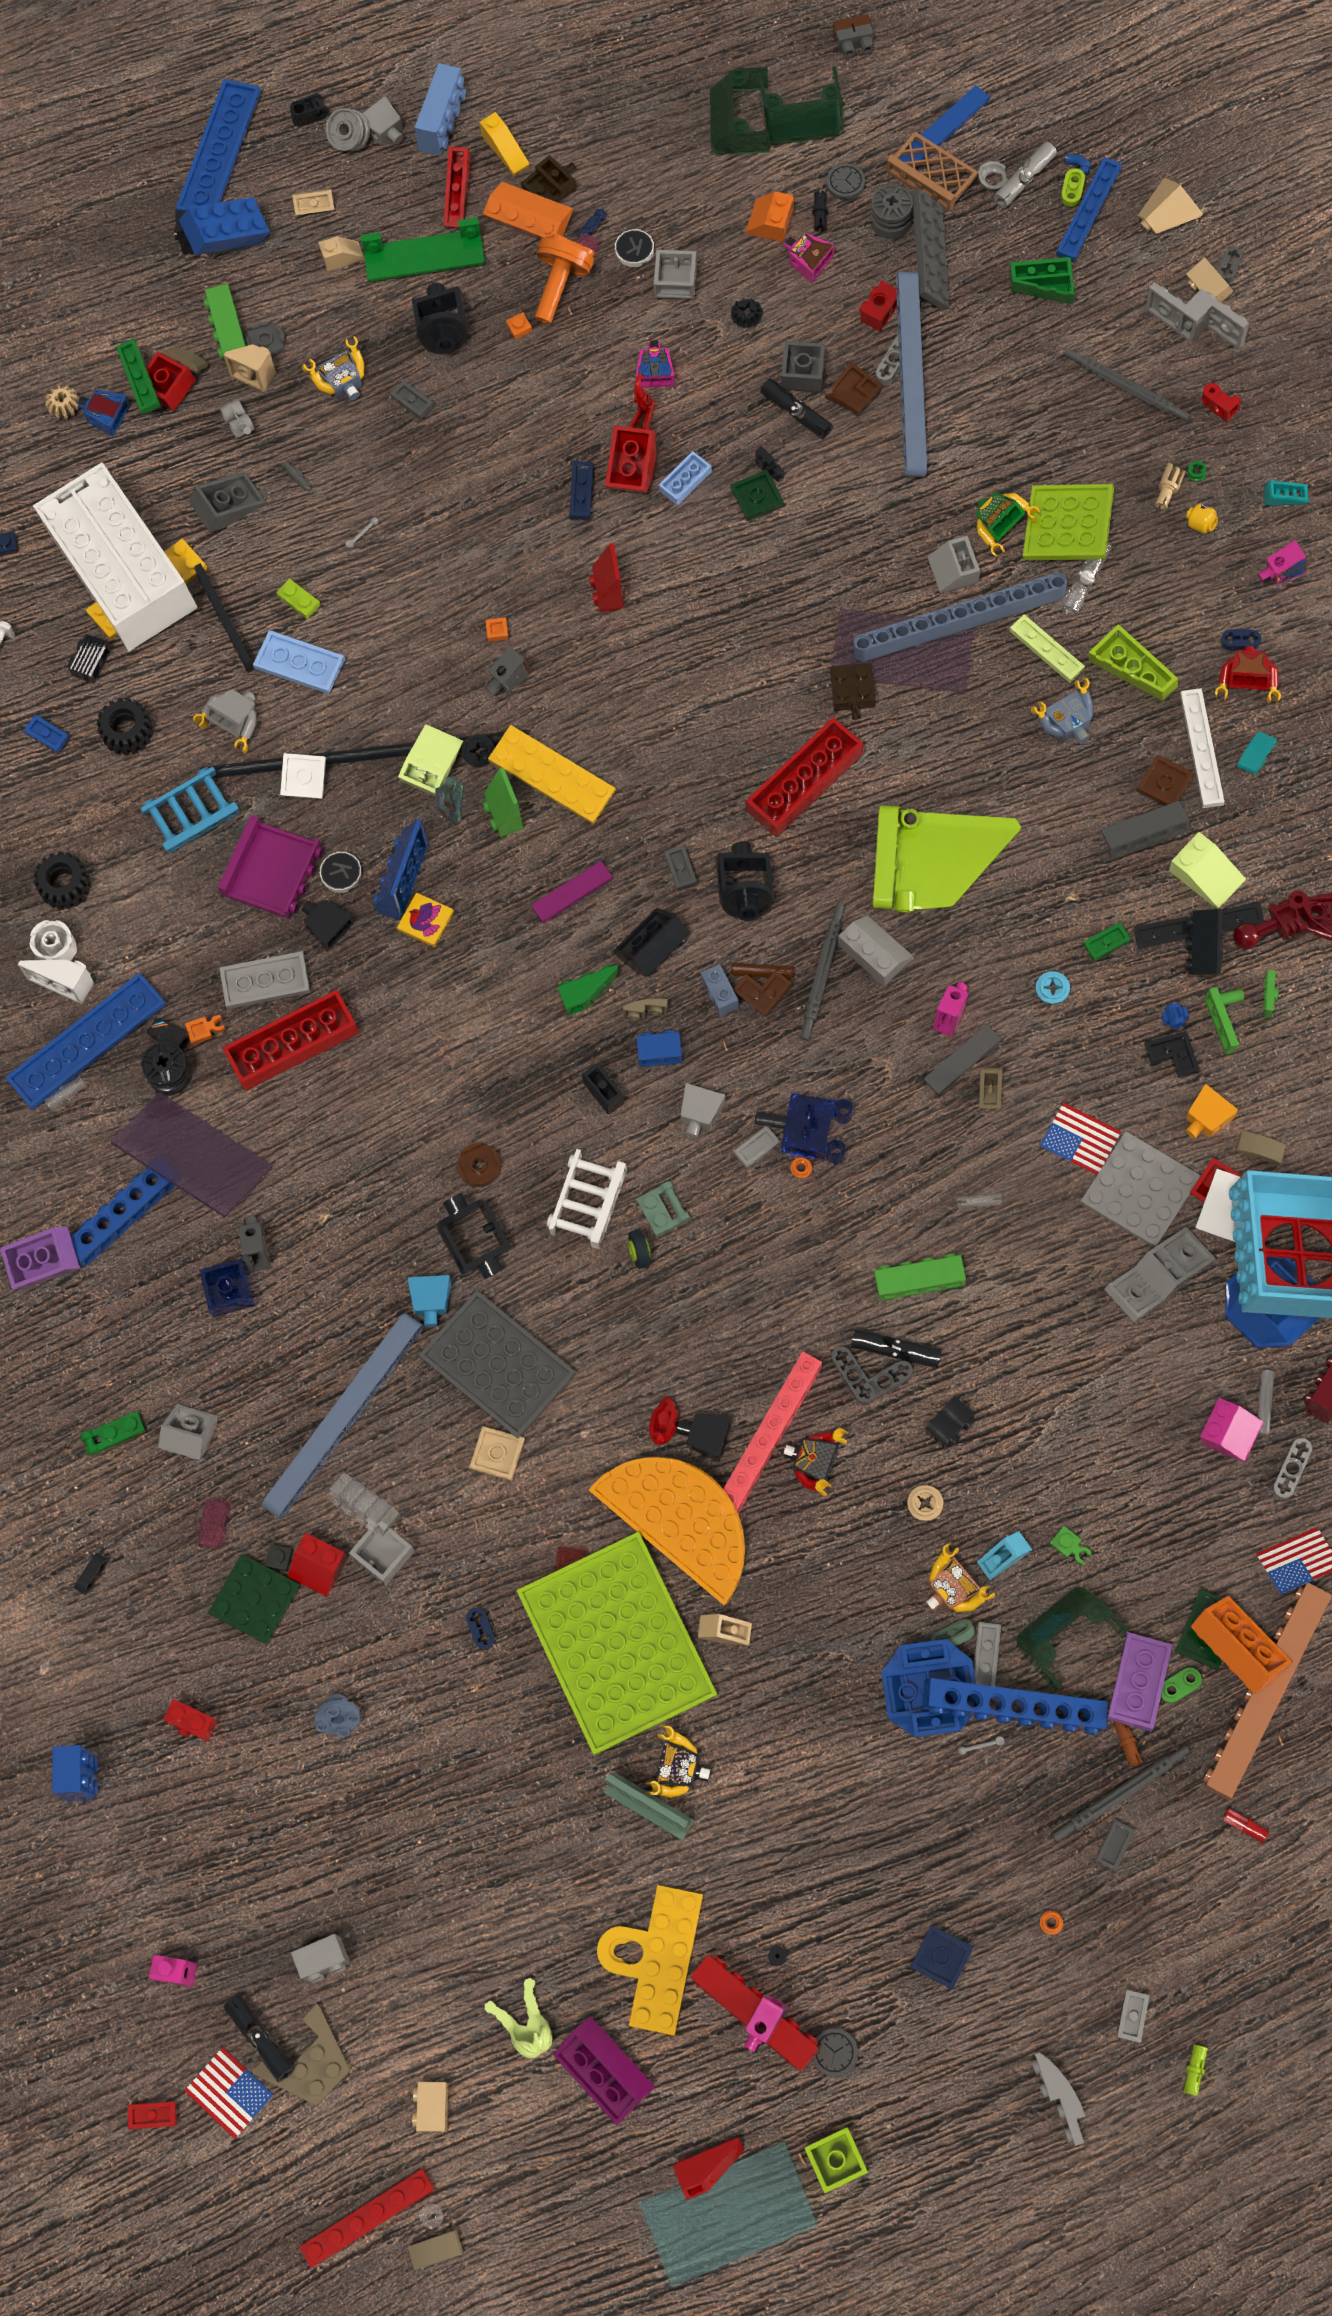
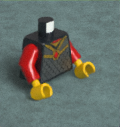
M838 1428L832 1432L810 1435L808 1438L802 1439L799 1448L789 1444L786 1445L783 1457L795 1460L793 1472H795V1477L805 1489L819 1492L822 1496H827L823 1489L825 1487H832L827 1481L839 1449V1444L836 1442L846 1444L847 1440L841 1437L843 1434H848L847 1431Z

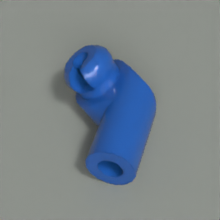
M1067 153L1065 164L1079 165L1080 170L1085 174L1090 172V161L1082 155Z

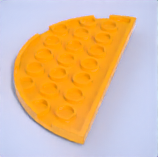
M646 1457L615 1467L605 1473L591 1486L589 1491L639 1532L640 1535L720 1603L726 1605L738 1586L743 1570L745 1557L744 1534L734 1504L723 1488L711 1476L694 1465L681 1460L667 1457Z

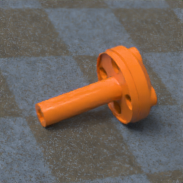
M557 234L542 238L537 248V257L552 266L534 317L536 320L546 324L552 323L569 273L587 276L590 270H592L595 261L593 257L595 252Z

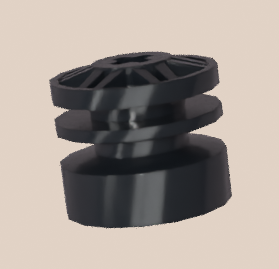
M161 1041L151 1045L144 1052L141 1060L142 1072L154 1091L162 1095L171 1096L187 1088L191 1081L192 1070L184 1052L179 1046L172 1042Z

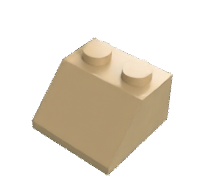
M252 344L227 351L224 354L230 377L265 392L276 375L270 351L265 347H258Z

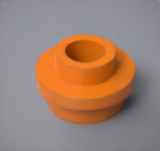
M798 1157L791 1163V1173L799 1179L807 1178L812 1172V1164L807 1158ZM804 1166L805 1170L800 1172L797 1168Z
M1047 1911L1040 1918V1927L1046 1934H1057L1063 1927V1919L1058 1912ZM1054 1919L1056 1925L1054 1927H1049L1047 1925V1920Z

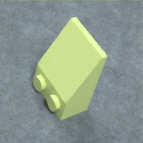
M1200 832L1171 861L1169 869L1173 875L1216 909H1220L1246 880L1222 851Z

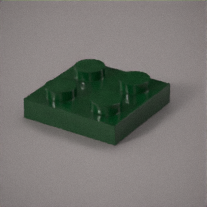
M768 470L730 485V489L746 521L784 506V502Z

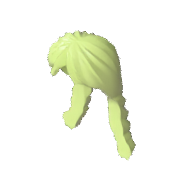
M531 1978L524 1981V2000L529 2016L527 2026L518 2025L512 2016L496 2007L492 2001H488L484 2009L488 2013L496 2015V2018L502 2022L503 2026L510 2033L515 2049L526 2058H536L541 2053L546 2052L552 2045L553 2040L549 2023L540 2015L535 2001L536 1998L533 1995L535 1981Z

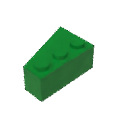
M1071 257L1010 263L1009 278L1012 292L1073 305L1075 293Z

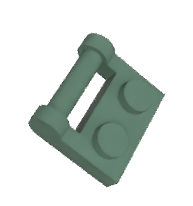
M671 1181L665 1182L660 1187L636 1198L656 1238L685 1224L691 1219L673 1191L674 1186ZM663 1194H666L678 1216L673 1220L660 1198Z

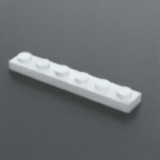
M1202 688L1181 691L1180 697L1202 808L1224 806V797Z

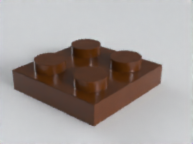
M1156 755L1137 787V792L1166 806L1180 801L1193 779L1194 773Z

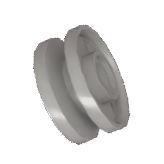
M340 108L335 110L326 122L327 139L337 150L352 152L360 150L369 138L370 127L368 120L358 110Z

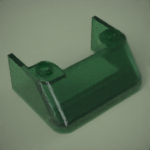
M768 67L733 69L711 87V149L715 154L770 153L769 131L749 132V123L745 119H733V91L768 90Z
M832 67V84L826 85L821 91L822 99L783 105L780 95L776 93L765 94L763 78H759V100L766 138L770 144L783 145L835 137L842 134L844 119L836 67Z
M1077 1587L1070 1591L1021 1631L1016 1639L1017 1648L1056 1694L1060 1691L1062 1685L1047 1668L1056 1658V1650L1049 1642L1083 1613L1093 1623H1101L1106 1620L1121 1639L1125 1638L1129 1631L1105 1602L1083 1587Z

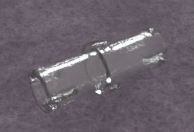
M79 1075L67 1085L60 1086L58 1091L45 1098L44 1101L52 1111L64 1101H70L73 1095L86 1088L87 1085Z
M977 1192V1195L957 1196L958 1202H965L958 1203V1210L966 1208L982 1210V1207L1002 1206V1200H993L1002 1199L1001 1192L991 1194Z

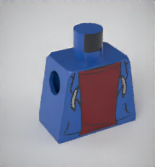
M95 390L91 399L82 396L79 399L78 407L84 409V415L89 424L114 437L130 404L127 396L124 394Z

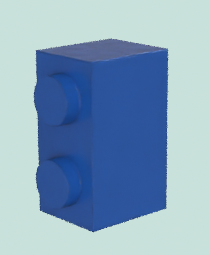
M667 1030L662 1032V1034L647 1032L641 1034V1036H636L640 1067L682 1063L679 1032Z

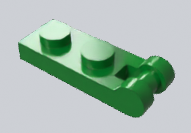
M135 1411L96 1429L83 1432L80 1437L87 1446L85 1449L87 1455L93 1456L144 1434L146 1430L138 1411ZM100 1437L101 1443L95 1444L93 1439Z

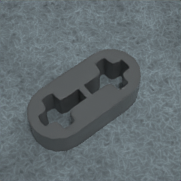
M1230 247L1226 250L1218 267V273L1228 284L1234 280L1242 262L1243 253L1237 247ZM1235 255L1236 257L1233 262H1230V258ZM1226 269H1230L1227 276L1223 275V273L1226 272Z

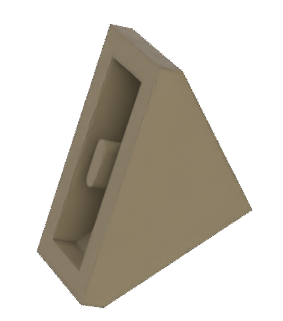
M980 1068L979 1108L1001 1109L1002 1068Z

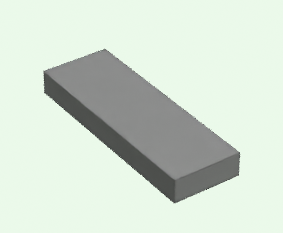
M978 1622L974 1660L976 1684L995 1686L1001 1633L1000 1624Z

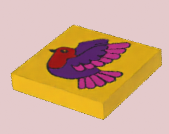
M416 893L398 924L397 931L435 947L454 910Z

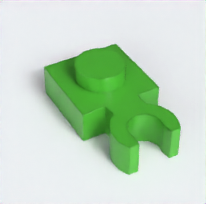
M1065 1526L1062 1527L1049 1544L1065 1558L1072 1554L1075 1562L1081 1566L1084 1564V1561L1080 1559L1079 1555L1085 1553L1090 1557L1092 1554L1088 1548L1078 1546L1082 1540Z

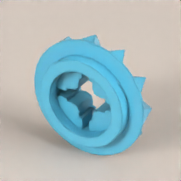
M1050 971L1038 978L1035 990L1038 998L1042 999L1044 1003L1054 1005L1059 1002L1062 1003L1068 997L1070 984L1063 974ZM1052 981L1055 988H1058L1055 990L1054 995H1052L1051 990L1047 989L1050 988Z

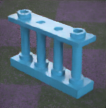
M213 767L201 769L194 778L156 800L150 799L143 804L144 807L140 808L144 816L149 813L152 815L163 833L165 842L162 845L167 855L240 813L235 802L231 804L226 802L211 778L216 775ZM205 782L219 805V811L214 814L208 813L194 790V787ZM184 793L188 794L202 817L201 821L195 825L190 823L175 799ZM169 803L183 826V832L178 835L172 834L158 811V808Z

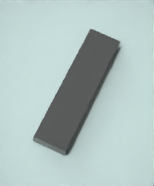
M986 1024L924 1078V1082L939 1096L996 1047L1002 1039Z

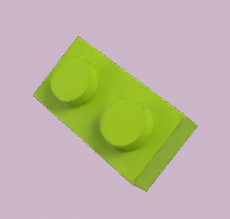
M290 578L276 592L277 597L306 619L320 606V601Z

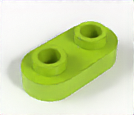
M1070 169L1065 175L1061 200L1066 206L1074 207L1081 201L1085 174L1080 169Z

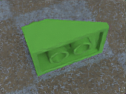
M502 767L485 790V801L482 802L486 814H491L492 819L489 821L493 831H498L500 837L523 829L517 799L504 767Z

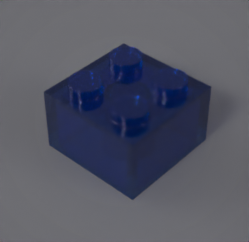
M242 1259L199 1270L208 1311L212 1317L255 1306L247 1268Z

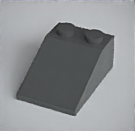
M242 472L195 486L189 503L208 531L213 532L230 526L265 505L266 501L247 474Z

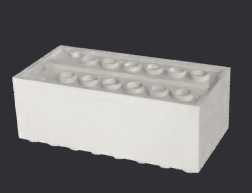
M103 463L98 464L33 505L48 533L128 651H131L198 608L184 580Z

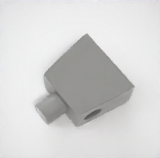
M384 96L363 112L370 127L369 137L380 145H385L390 140L395 144H399L404 138L400 133L403 130L402 121Z
M686 1083L681 1109V1122L688 1125L685 1132L687 1136L697 1138L700 1129L707 1131L712 1129L726 1103L725 1095Z

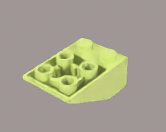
M425 724L398 775L399 780L438 798L464 741Z

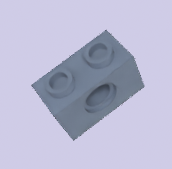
M718 964L701 972V982L719 1018L738 1010V998L721 965Z

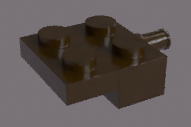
M549 155L535 166V172L521 182V187L526 191L559 203L576 189L575 179L570 175L576 169V166L573 162H570V164L563 168Z
M871 663L830 667L834 711L851 710L852 719L855 720V712L857 719L861 717L859 709L875 707Z

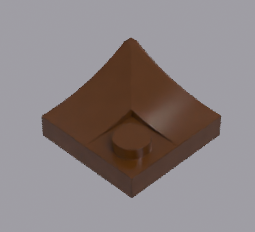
M851 362L825 394V398L843 406L858 416L882 390L883 385Z

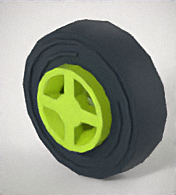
M640 1229L630 1231L628 1233V1249L631 1259L638 1269L647 1268L650 1266L651 1257L648 1241Z

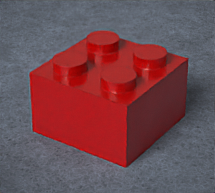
M158 351L146 367L159 403L174 411L195 382V377L186 366Z

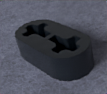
M96 1553L78 1578L74 1587L75 1590L86 1595L105 1569L108 1558L100 1553Z

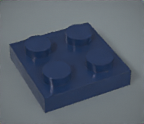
M931 1925L910 1968L953 1990L973 1946Z

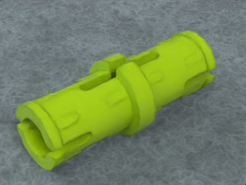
M1193 2045L1189 2066H1186L1187 2076L1183 2093L1198 2096L1202 2075L1205 2074L1203 2069L1208 2048Z

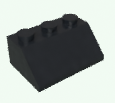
M655 908L612 952L634 972L647 977L655 972L656 967L662 961L670 957L671 952L677 946L684 943L690 932L677 915Z
M1223 909L1195 910L1186 917V929H1189V937H1186L1185 950H1188V959H1185V972H1188V977L1214 978L1221 974Z

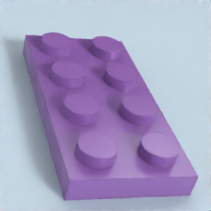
M1127 1633L1107 1720L1150 1732L1153 1731L1173 1644Z

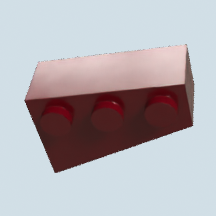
M1332 1355L1326 1363V1366L1329 1367L1326 1374L1321 1372L1315 1382L1318 1385L1315 1393L1310 1391L1304 1401L1307 1404L1304 1411L1326 1424L1332 1418Z

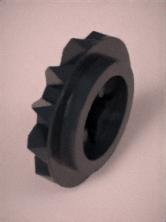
M742 298L741 301H736L735 305L731 307V318L735 324L741 327L755 326L760 322L763 315L759 302L753 301L752 298L750 300ZM749 307L750 312H748L747 315H745L744 317L743 311H745L746 308Z
M476 733L475 735L468 736L465 742H463L461 753L469 765L482 767L489 763L488 758L495 747L491 739L486 735ZM477 742L480 748H484L483 751H480L479 758L475 752L470 751L476 748Z

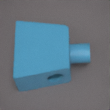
M450 1276L408 1277L415 1315L424 1316L425 1327H436L437 1315L447 1314L451 1291Z

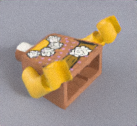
M952 1542L947 1543L943 1547V1552L934 1562L929 1576V1581L931 1582L929 1588L934 1594L925 1603L932 1612L941 1605H944L949 1612L953 1610L958 1613L973 1611L983 1604L985 1600L995 1597V1593L989 1596L986 1594L987 1588L991 1586L988 1585L980 1588L955 1557H953L958 1553L959 1548H956L954 1552H950L949 1545Z

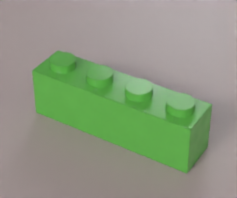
M228 283L205 289L207 298H203L206 310H211V314L208 315L211 327L215 326L216 331H212L215 342H220L221 347L217 348L220 360H225V352L245 347Z
M947 1254L942 1259L936 1260L934 1258H925L921 1262L913 1264L911 1261L903 1262L897 1267L885 1265L878 1267V1270H874V1280L879 1301L966 1285L961 1255L956 1256L955 1254Z

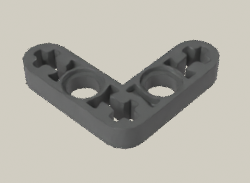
M840 1346L834 1349L832 1353V1362L856 1401L862 1405L871 1404L908 1382L913 1374V1368L909 1362L899 1361L868 1379L848 1348ZM838 1353L847 1355L845 1360L850 1366L845 1368L842 1360H836ZM899 1367H902V1369L907 1368V1376L904 1377L903 1374L896 1377L898 1382L894 1383L893 1376L898 1374ZM855 1370L859 1373L860 1377L857 1381H850L847 1378V1373ZM886 1377L890 1380V1386L888 1388H880L877 1383L878 1380ZM864 1381L865 1383L862 1384V1388L865 1392L870 1391L869 1398L860 1397V1388L854 1389L853 1387L858 1386Z

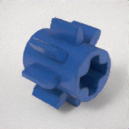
M1173 1003L1164 1008L1165 1012H1162L1161 1016L1164 1026L1169 1024L1170 1029H1178L1186 1025L1185 1020H1188L1189 1017L1187 1007L1181 1008L1180 1003Z

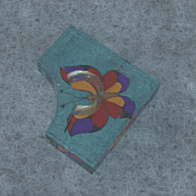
M452 776L446 778L444 787L435 789L434 808L450 822L456 824L460 823L463 785Z

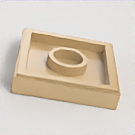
M482 1426L469 1469L512 1481L525 1438L519 1437L517 1439L512 1434Z

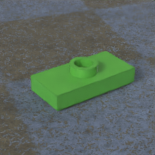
M1268 970L1264 978V1018L1272 1017L1274 1001H1278L1279 989L1275 988L1276 970Z

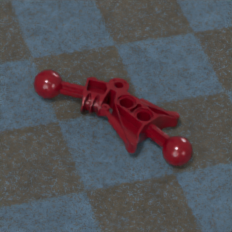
M1302 891L1292 892L1288 899L1279 902L1278 905L1274 903L1269 905L1268 912L1271 919L1258 925L1242 923L1233 932L1235 944L1244 950L1253 949L1259 943L1260 937L1275 930L1284 940H1288L1289 936L1295 937L1296 933L1301 934L1310 931L1315 933V936L1332 941V893L1307 897ZM1312 913H1317V914H1319L1320 916H1319V917H1315V916L1312 915Z

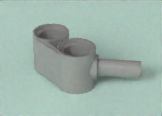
M238 399L219 408L236 439L245 434L248 435L251 431L255 430Z

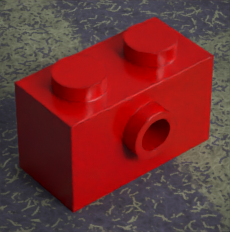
M174 1699L163 1718L167 1724L178 1728L177 1733L187 1738L193 1735L205 1742L209 1741L218 1723L213 1717Z

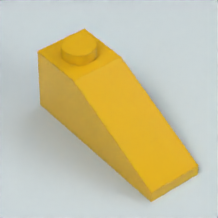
M496 112L479 122L481 136L513 176L530 167V163L508 127Z

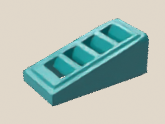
M1269 480L1263 488L1265 505H1300L1309 503L1307 484ZM1297 491H1300V497H1297Z

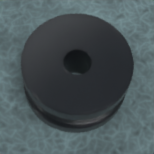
M779 1946L773 1947L768 1954L770 1963L774 1966L783 1965L787 1960L786 1951Z

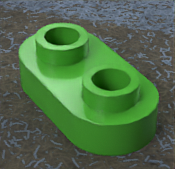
M1189 1667L1164 1681L1161 1700L1168 1704H1174L1197 1690L1202 1682L1200 1672L1195 1668ZM1192 1675L1194 1682L1189 1683L1186 1680V1676ZM1167 1688H1174L1175 1694H1168Z

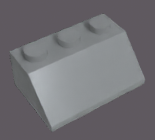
M868 915L853 921L838 936V946L883 986L892 980L914 958Z

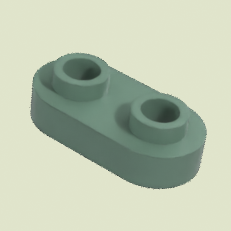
M962 1619L933 1634L931 1641L947 1639L954 1646L970 1640L975 1634V1628L970 1620Z

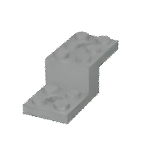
M1155 282L1149 287L1145 310L1191 343L1208 327L1238 350L1244 345L1249 322L1243 316L1233 312L1228 305L1222 304L1215 299L1211 293L1200 289L1187 304H1184L1180 298L1174 297L1165 287L1159 286Z
M1185 1227L1148 1251L1133 1269L1108 1284L1104 1290L1130 1319L1135 1322L1174 1296L1187 1280L1211 1265L1216 1258ZM1183 1252H1187L1190 1257L1186 1256ZM1131 1292H1134L1138 1298L1134 1297Z

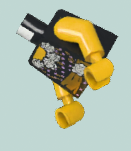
M662 1725L661 1727L666 1729V1735L658 1734V1737L668 1741L664 1742L655 1781L646 1782L647 1785L652 1786V1792H645L647 1796L657 1795L674 1798L687 1793L688 1789H693L695 1779L708 1782L711 1768L699 1766L700 1755L697 1754V1748L686 1737L675 1732L672 1727Z

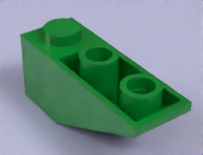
M607 965L598 972H589L574 981L567 980L561 983L557 988L567 1016L588 1009L619 976L618 965Z

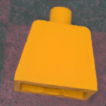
M1205 1084L1188 1111L1186 1119L1191 1124L1185 1132L1193 1139H1196L1201 1132L1207 1137H1211L1236 1117L1238 1109Z

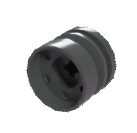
M886 185L880 187L874 193L871 205V226L878 236L885 239H898L909 232L912 226L913 198L908 190L899 185Z

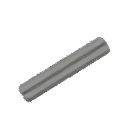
M1263 1370L1261 1375L1258 1419L1263 1421L1264 1424L1259 1435H1268L1270 1431L1275 1374L1272 1370Z

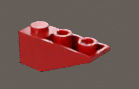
M739 2137L728 2139L717 2147L704 2149L700 2154L691 2158H683L673 2165L686 2200L709 2191L744 2152Z

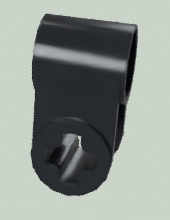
M314 93L291 103V118L295 126L302 127L328 116L329 110L324 106L321 94Z

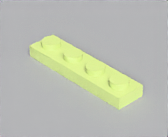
M1025 614L1010 627V632L1069 683L1084 671L1085 666Z

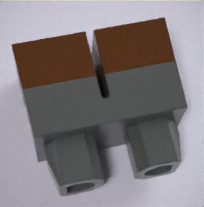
M869 14L852 17V23L850 18L833 21V36L837 42L839 53L842 52L845 58L855 55V49L861 48L864 54L872 52L873 30Z

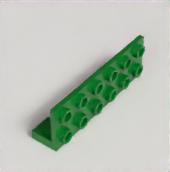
M478 217L458 220L460 232L382 243L380 232L361 235L368 281L372 282L484 265L485 260Z

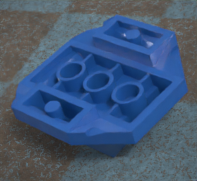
M1266 1258L1268 1266L1278 1277L1288 1283L1298 1284L1296 1264L1290 1258ZM1237 1273L1226 1282L1225 1318L1256 1349L1290 1347L1321 1318L1242 1312V1306L1238 1300L1240 1285L1237 1282ZM1306 1275V1281L1308 1285H1317L1310 1277Z
M947 1639L901 1645L881 1672L888 1720L914 1738L960 1732L973 1716L966 1715L964 1718L953 1717L951 1712H943L942 1715L930 1714L928 1709H922L924 1681L930 1678L976 1684L972 1659ZM946 1693L945 1701L948 1704H952L953 1699L950 1694ZM968 1696V1705L974 1707V1699L971 1696Z

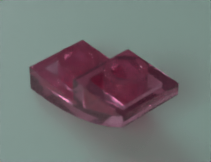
M206 1500L199 1531L198 1545L200 1547H221L226 1531L224 1523L230 1507L228 1501Z

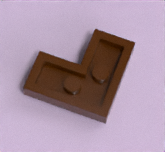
M775 970L763 986L745 974L733 988V991L767 1017L793 983Z

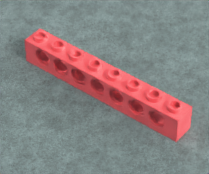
M803 1351L723 1489L731 1499L738 1514L822 1369L821 1361Z

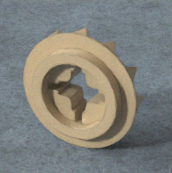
M922 1485L916 1487L909 1494L907 1501L908 1510L913 1517L920 1521H931L938 1517L943 1509L942 1495L932 1486ZM932 1497L929 1502L931 1509L924 1507L919 1510L921 1506L920 1499L927 1500Z

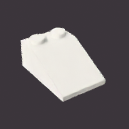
M67 959L19 961L18 963L27 980L80 1004H83L94 985V981L86 966L76 960L74 962Z

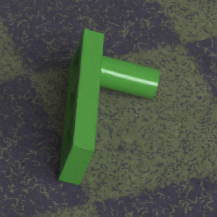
M1217 987L1210 988L1205 994L1204 1000L1225 1055L1232 1054L1239 1046V1042L1225 1005L1244 1001V993L1242 989L1219 993Z

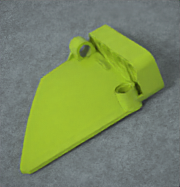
M880 805L873 908L895 909L897 912L911 913L914 910L952 907L1021 829L1020 824L1015 818L917 812L914 809L900 810L901 807ZM907 815H912L915 817L916 822L908 825L905 823L904 818Z

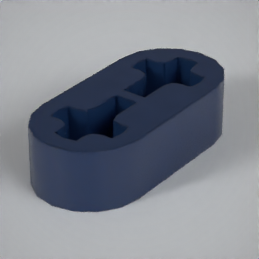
M1229 629L1222 634L1220 643L1225 650L1229 651L1243 650L1246 646H1253L1256 650L1260 646L1261 634L1253 629ZM1228 637H1232L1233 643H1229ZM1249 637H1253L1254 643H1250Z
M472 1608L466 1615V1621L473 1640L479 1649L489 1650L495 1644V1636L488 1618L481 1608ZM477 1613L478 1616H483L480 1618L481 1627H477L475 1621L471 1622V1619L474 1618L473 1614ZM480 1631H484L487 1637H491L488 1639L487 1645H484L483 1642L479 1643V1640H481Z

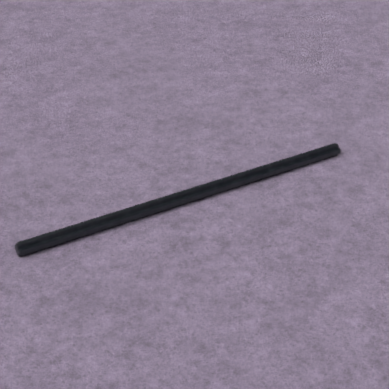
M526 729L520 730V731H522L523 733H525V734H527V735L529 736L528 730H526ZM505 732L482 735H486L494 745H497ZM468 736L456 737V738H458V739H460V740H463V741L465 742V740L468 738ZM415 742L308 755L326 757V765L407 756ZM283 758L205 767H208V769L213 767L215 769L216 775L211 778L282 770Z

